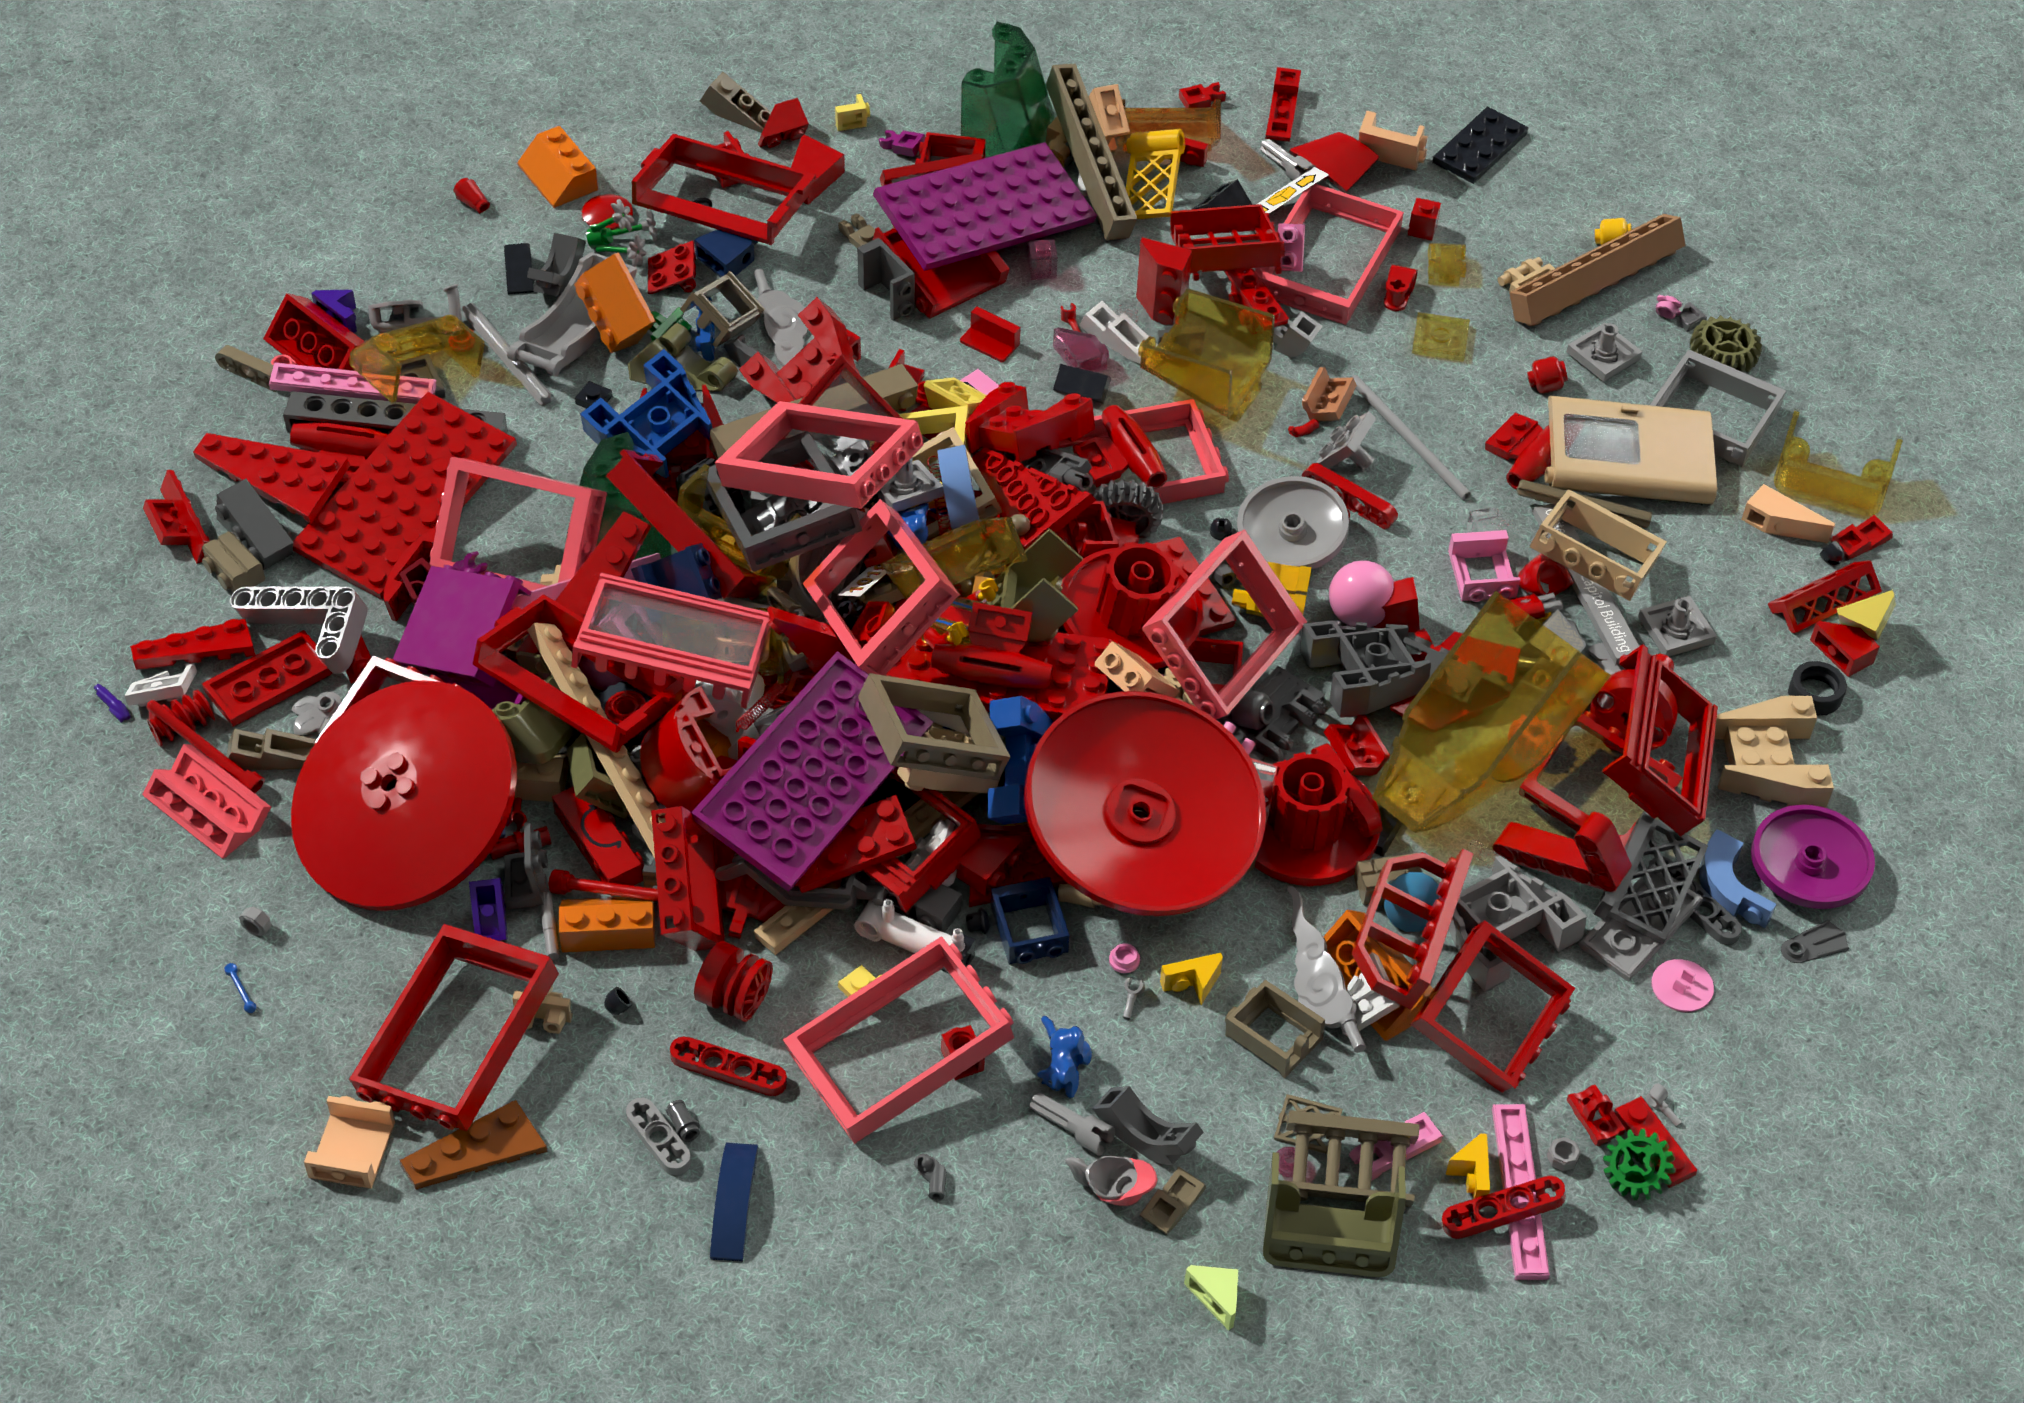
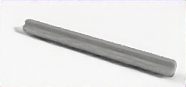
M469 303L467 306L464 305L462 308L463 316L534 399L542 406L552 401L550 391L525 362L520 360L515 362L507 358L510 345L475 304Z

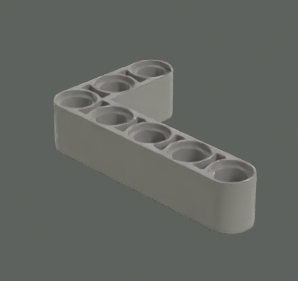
M241 587L230 598L231 606L243 619L246 618L248 623L323 624L315 652L326 667L336 674L342 673L350 667L368 613L367 605L351 587Z

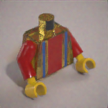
M988 578L980 583L978 591L968 597L956 598L922 635L924 643H927L932 649H934L935 644H972L968 628L973 602L985 604L986 600L988 602L993 601L996 597L995 592L999 590L995 581L992 578Z

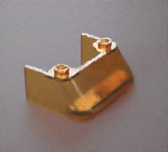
M1122 99L1130 130L1128 135L1117 137L1118 146L1123 147V151H1127V139L1130 138L1132 133L1182 129L1185 138L1208 143V151H1212V147L1217 146L1221 140V99H1215L1211 108H1125V99Z

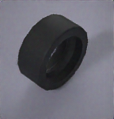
M1808 661L1799 665L1794 670L1788 694L1789 696H1812L1816 715H1828L1835 712L1841 706L1847 683L1844 675L1834 666L1821 661ZM1808 679L1823 681L1832 688L1834 694L1828 697L1812 695L1803 688L1801 682Z

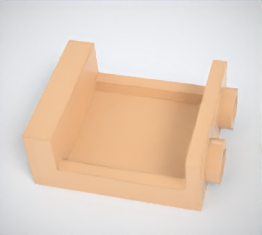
M1118 84L1094 88L1089 95L1111 152L1117 149L1114 137L1128 135L1130 132Z
M1366 111L1359 131V141L1380 156L1378 161L1415 171L1419 163H1424L1427 153L1425 147L1428 136L1424 135L1425 126L1419 125L1416 136L1376 127V113Z
M1111 641L1094 663L1097 668L1123 691L1152 692L1173 698L1180 692L1141 656Z

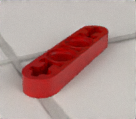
M1312 463L1302 473V477L1315 479L1328 485L1342 498L1349 510L1354 513L1356 511L1359 512L1358 515L1383 529H1388L1398 518L1397 510L1389 502L1321 464ZM1335 486L1341 490L1342 494L1337 491ZM1357 498L1361 500L1365 506H1362V504H1360Z
M1327 743L1313 748L1311 754L1318 752L1328 755L1329 759L1334 762L1339 761L1346 769L1345 775L1347 778H1350L1351 786L1346 812L1360 833L1365 838L1381 833L1382 822L1380 816L1333 748Z
M686 1036L678 1037L670 1045L671 1061L680 1068L767 1096H778L787 1087L786 1071L776 1064ZM685 1048H689L690 1053H685L684 1056H679V1051H684ZM710 1057H719L722 1063L718 1067L713 1068L707 1066L705 1061ZM740 1066H747L752 1070L750 1075L746 1077H739L734 1071ZM773 1076L778 1077V1081H774L772 1085L767 1084V1080H771Z
M1544 1176L1450 1206L1442 1215L1443 1230L1451 1238L1462 1239L1557 1209L1565 1202V1185L1556 1176ZM1551 1188L1553 1192H1556V1196L1550 1197L1545 1192V1189ZM1533 1192H1536V1198L1539 1201L1537 1203H1534ZM1517 1196L1525 1197L1529 1201L1526 1207L1520 1209L1514 1208L1510 1202ZM1485 1206H1491L1498 1212L1494 1217L1487 1219L1483 1218L1479 1211ZM1470 1212H1474V1223H1472V1219L1469 1216ZM1458 1217V1220L1462 1221V1225L1456 1227V1224L1452 1223L1453 1218Z

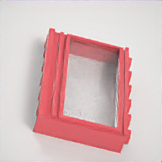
M601 573L578 637L573 645L571 667H578L581 656L584 653L596 656L595 669L599 672L607 670L609 660L625 663L624 675L628 679L636 678L639 666L655 670L654 683L658 686L665 685L667 673L684 677L683 690L687 693L695 689L697 680L713 684L712 696L717 700L724 698L726 687L743 691L741 707L747 708L770 636L771 626L768 622L771 618L769 613Z

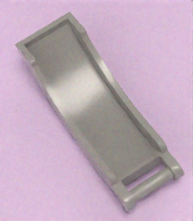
M591 252L579 259L578 266L560 297L544 315L521 330L519 340L508 349V359L515 362L518 360L546 370L552 376H557L563 367L579 358L593 345L600 336V332L595 323L591 321L583 300L576 293L574 284L585 271L608 257ZM625 264L634 280L637 268Z

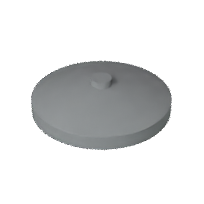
M1290 476L1270 480L1258 486L1245 498L1238 512L1237 530L1238 532L1246 530L1267 562L1297 567L1307 566L1312 567L1311 570L1328 563L1341 551L1348 536L1349 517L1342 498L1328 485L1307 477Z

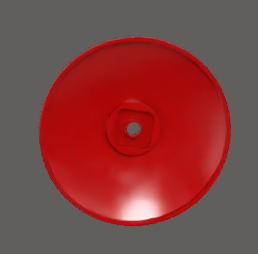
M421 680L392 685L378 690L353 704L334 720L319 737L308 754L296 782L291 807L292 836L300 861L308 874L318 885L339 900L355 907L378 911L414 907L435 899L457 886L491 852L503 832L512 810L517 783V764L513 744L504 724L495 712L473 693L461 687L439 681ZM393 779H397L395 787L390 791H386L388 783Z
M1124 691L1103 694L1077 704L1063 713L1045 731L1035 748L1026 773L1024 801L1027 820L1037 846L1046 860L1068 884L1080 893L1100 904L1122 912L1143 916H1171L1188 913L1215 902L1236 886L1247 873L1257 856L1263 840L1266 823L1265 796L1258 772L1251 758L1234 735L1220 722L1199 708L1170 696L1152 692ZM1136 807L1143 808L1147 812L1148 817H1137L1133 813V809Z

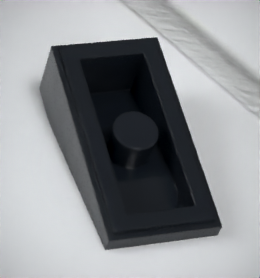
M530 244L505 245L507 293L534 292L533 280L527 278L529 267L532 268Z
M1060 364L1053 390L1067 394L1077 393L1081 397L1092 398V401L1104 404L1111 377Z

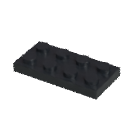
M1487 106L1433 156L1432 163L1474 184L1528 134L1529 127Z

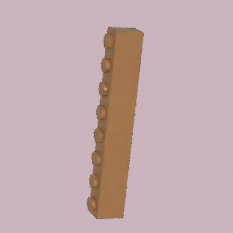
M1662 214L1510 291L1515 321L1526 323L1528 326L1538 325L1546 317L1561 313L1562 309L1579 304L1581 299L1596 295L1601 289L1619 283L1620 279L1637 274L1638 270L1643 267L1652 266L1657 263V260L1674 255L1676 250L1686 246L1681 217Z

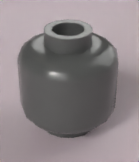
M1249 690L1231 710L1230 714L1233 722L1239 727L1259 730L1272 721L1274 705L1267 694Z

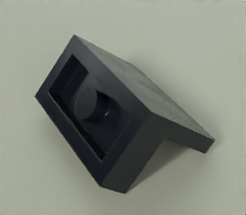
M1237 179L1221 185L1193 209L1252 205Z

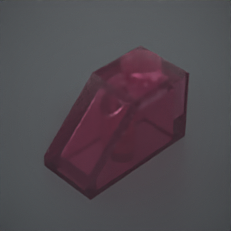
M1055 240L1025 242L1031 280L1057 279L1058 257Z
M1060 327L1054 329L1053 347L1068 366L1097 373L1107 369L1109 351L1106 345L1101 344L1095 335Z

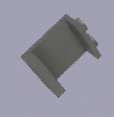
M880 238L858 247V285L863 290L882 283L890 291V318L893 321L900 317H906L915 311V273Z

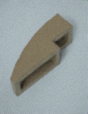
M234 728L228 744L227 757L243 769H302L317 739L266 728L264 735Z

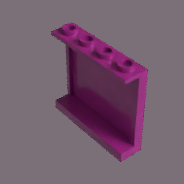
M444 565L443 568L431 566L393 660L404 668L412 666L425 675H435L440 678L493 688L497 679L473 665L477 639L495 628V621L511 610L517 594L531 596L532 592L522 586V580L514 576L506 575V578H501L499 575L491 572H485V575H482L469 568L460 571L450 565Z

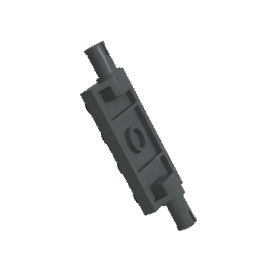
M1048 446L1036 451V456L1020 462L1024 467L1029 469L1032 467L1057 478L1065 485L1071 484L1080 491L1089 490L1087 487L1091 488L1093 484L1092 476L1087 474L1092 468L1087 459L1057 449L1050 450ZM981 447V448H979L978 450H976L977 453H978L980 450H982L983 447ZM993 450L1004 455L1008 460L1013 462L1016 460L1014 453Z

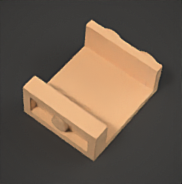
M328 1096L327 1105L330 1117L317 1152L308 1151L304 1161L308 1178L372 1189L395 1124L392 1107L377 1101L371 1103L357 1101L348 1096L340 1098Z

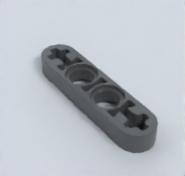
M1663 857L1665 864L1674 863L1669 858ZM1653 858V859L1650 861L1649 866H1648V869H1649L1653 864L1658 867V864H1657L1655 858ZM1681 868L1668 870L1670 875L1677 881H1685ZM1693 880L1689 889L1703 898L1700 906L1709 908L1712 911V915H1701L1696 909L1690 918L1720 944L1732 945L1736 943L1742 930L1740 922ZM1731 928L1732 933H1730L1729 931L1723 933L1721 929Z

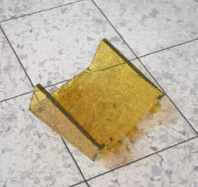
M1187 288L1181 297H1177L1174 302L1175 324L1168 333L1163 335L1159 345L1156 347V339L1151 336L1141 342L1138 349V355L1141 356L1140 368L1229 420L1238 423L1261 391L1263 385L1260 381L1261 375L1270 365L1275 316L1271 313Z

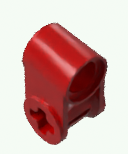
M1391 265L1386 282L1387 292L1384 298V306L1388 310L1402 311L1405 309L1410 294L1415 287L1417 269Z

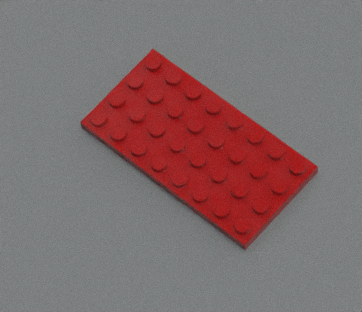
M427 392L320 510L312 524L309 523L293 540V551L356 587L382 599L387 578L399 557L415 540L436 526L450 458H464L499 466L517 446L516 438ZM469 473L463 507L489 477Z
M938 618L939 620H943L949 623H957L955 621L948 620L945 618ZM935 621V622L933 623V624H937V625L940 626V627L937 629L938 632H940V631H941L940 628H941L943 625H945L944 623H940V622H937V621ZM1057 632L1055 637L1049 642H1028L1021 650V654L1053 665L1049 689L1008 688L965 680L932 668L933 649L925 642L923 635L885 676L975 689L987 712H990V701L1022 696L1037 703L1052 721H1055L1077 704L1090 698L1107 694L1111 679L1097 668L1094 663L1111 641L1119 644V640ZM970 636L963 637L961 644H972Z

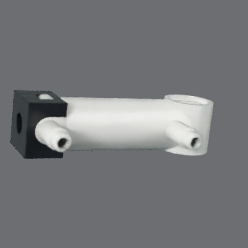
M889 899L884 901L883 906H876L872 900H869L854 924L855 930L862 937L874 942L882 939L913 953L918 952L942 936L949 946L955 944L963 956L961 962L965 967L975 957L976 939L964 935L961 929H954L951 936L896 913L893 901Z

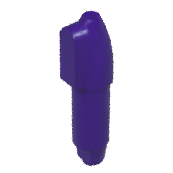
M97 684L94 686L97 692L96 695L109 707L108 710L121 723L131 718L128 708L122 701L118 700L102 685Z

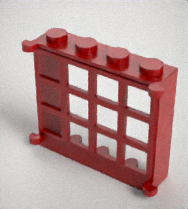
M1261 204L1170 211L1171 237L1175 246L1192 250L1190 274L1192 273L1193 281H1199L1198 271L1200 270L1201 272L1275 266V274L1282 273L1281 257L1285 256L1284 242L1280 241L1279 232H1275L1274 223L1270 222L1269 213H1265ZM1255 231L1256 234L1239 235L1238 232ZM1231 232L1232 236L1227 237L1214 236V234ZM1207 234L1208 238L1201 239L1190 238L1192 235ZM1259 240L1260 242L1243 243L1242 241ZM1235 241V244L1218 245V243ZM1208 243H1211L1210 246H1197V247H1194V245H1196V244H1208Z

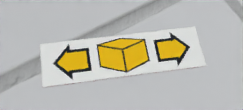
M1313 167L1258 204L1262 205L1265 213H1271L1329 174Z

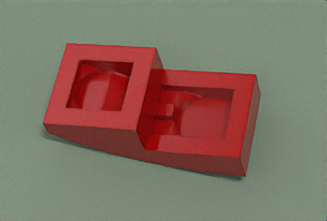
M1873 515L1857 527L1853 524L1849 525L1830 538V542L1838 541L1845 551V556L1851 559L1886 543L1893 538V532L1879 518Z

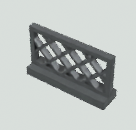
M1643 811L1636 821L1624 847L1632 867L1615 892H1603L1593 914L1603 920L1608 915L1663 944L1708 845L1687 834L1679 836L1665 823L1652 818ZM1654 830L1665 834L1669 843L1657 846L1653 837ZM1688 846L1698 851L1696 857L1685 860L1679 847ZM1672 849L1678 862L1665 864L1660 852ZM1653 854L1658 867L1646 869L1642 856ZM1681 868L1685 881L1674 883L1668 870ZM1661 872L1667 885L1655 888L1649 875ZM1642 877L1648 890L1636 893L1631 880ZM1670 891L1675 903L1674 905L1663 907L1658 894ZM1651 896L1656 909L1644 912L1639 898ZM1632 901L1637 914L1628 915L1618 910L1620 903ZM1659 915L1664 925L1662 932L1651 927L1647 917Z

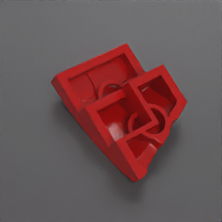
M1341 132L1293 147L1288 152L1294 157H1304L1319 170L1329 174L1323 179L1330 180L1344 193H1347L1380 157L1365 144Z

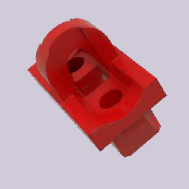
M1596 1084L1591 1085L1582 1092L1572 1093L1567 1096V1102L1573 1109L1577 1119L1590 1135L1595 1146L1611 1142L1617 1135H1624L1626 1129L1612 1110V1101L1608 1095H1602ZM1598 1111L1602 1118L1593 1121L1595 1113Z

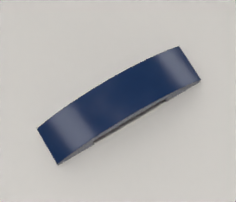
M727 1142L725 1144L716 1193L710 1259L743 1262L752 1182L758 1154V1145Z

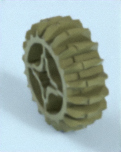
M1721 315L1717 319L1710 316L1707 321L1702 320L1693 330L1689 342L1690 350L1741 372H1750L1758 363L1762 352L1761 337L1757 335V330L1751 329L1750 323L1743 324L1741 319L1736 321L1731 316L1728 319L1723 318Z

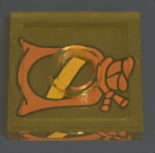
M1418 312L1412 354L1464 361L1470 320Z

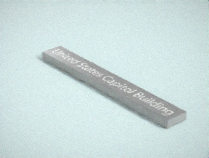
M1548 504L1534 507L1533 515L1539 526L1556 505ZM1561 519L1554 529L1582 543L1573 525ZM1565 567L1572 578V587L1615 666L1620 665V657L1624 654L1627 656L1638 648L1639 644L1608 589Z

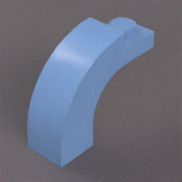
M965 445L937 450L945 500L956 549L984 544Z
M1716 829L1708 841L1707 850L1700 864L1699 878L1701 887L1734 917L1739 914L1749 923L1758 924L1766 928L1772 918L1776 903L1746 888L1738 881L1733 872V866L1739 858L1744 843Z

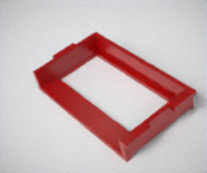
M672 134L660 149L654 148L641 163L642 169L631 181L632 204L772 245L775 237L804 201L811 197V184L815 181L816 175ZM674 164H678L787 197L770 216L766 224L652 189Z
M625 449L620 452L623 458L606 477L678 552L685 550L686 547L691 545L703 544V547L710 555V565L713 574L720 582V592L723 599L726 597H749L751 600H754L772 582L774 577L771 574L742 572L651 477L663 465V462L657 455L645 453L643 456H640L635 451Z
M544 594L523 609L517 606L497 619L494 624L495 628L477 639L473 659L474 666L614 753L620 751L622 745L674 707L681 700L682 692H684V679L677 675L667 673L665 685L658 686L654 683L655 670L638 666L636 678L628 679L624 675L625 663L609 660L607 667L609 672L652 697L650 701L616 725L500 654L529 634L527 630L533 623L555 624L561 631L566 645L573 649L584 618ZM593 624L592 630L607 633ZM582 654L591 661H596V656Z
M1642 644L1627 656L1624 654L1620 657L1619 664L1626 670L1635 669L1623 755L1603 768V773L1629 794L1628 798L1652 818L1658 817L1679 836H1682L1705 821L1718 706L1715 704L1712 706L1711 702L1661 660L1657 661L1655 655L1651 656L1648 653V647ZM1660 679L1673 692L1677 701L1678 714L1690 723L1681 794L1648 768Z
M897 767L890 776L905 786V782L897 774L899 769ZM906 787L951 820L958 828L914 871L895 857L863 870L896 896L901 910L905 913L931 887L936 890L960 866L958 859L981 837L976 820L938 791L923 788L922 791H916Z

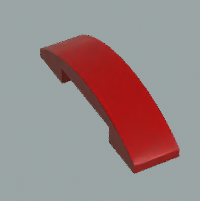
M1277 67L1265 139L1290 142L1301 70Z
M435 527L420 536L403 552L387 578L384 588V603L393 621H397L411 603L399 573L421 557L428 563L430 562V552L433 548L436 533Z

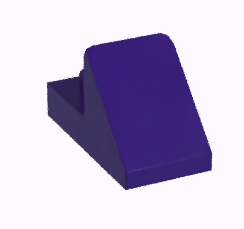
M315 290L311 293L313 303L353 333L357 332L356 315L353 312L356 308V303L352 290Z
M501 878L469 881L474 933L498 941L507 940L505 894Z

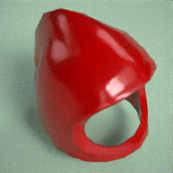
M1539 554L1532 559L1518 574V577H1520L1519 586L1527 593L1535 594L1536 596L1546 595L1540 582L1549 584V592L1547 594L1554 593L1555 596L1573 585L1572 578L1565 566L1543 554Z

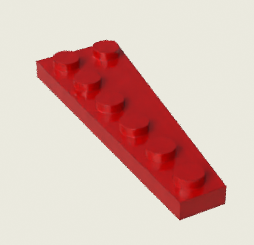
M623 512L555 601L585 618L600 574L604 573L624 578L651 525ZM603 598L594 622L595 626H598L611 600ZM530 634L516 651V653L522 651L540 654Z

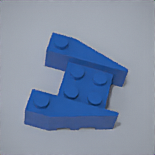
M663 349L643 365L646 383L652 390L621 414H618L606 401L600 398L580 413L584 432L602 449L621 458L623 457L620 452L623 449L635 451L640 456H643L645 453L657 455L663 462V465L655 473L667 478L669 477L667 459L664 456L697 430L710 441L712 423L697 398L683 366Z
M1017 696L990 701V719L998 734L1006 737V749L1010 759L1005 767V786L988 789V819L1003 825L1028 822L1024 801L1026 773L1038 742L1045 731L1052 725L1053 721L1037 703L1025 697Z

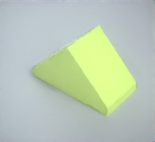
M1189 1266L1186 1269L1184 1284L1229 1331L1234 1327L1236 1315L1238 1270Z

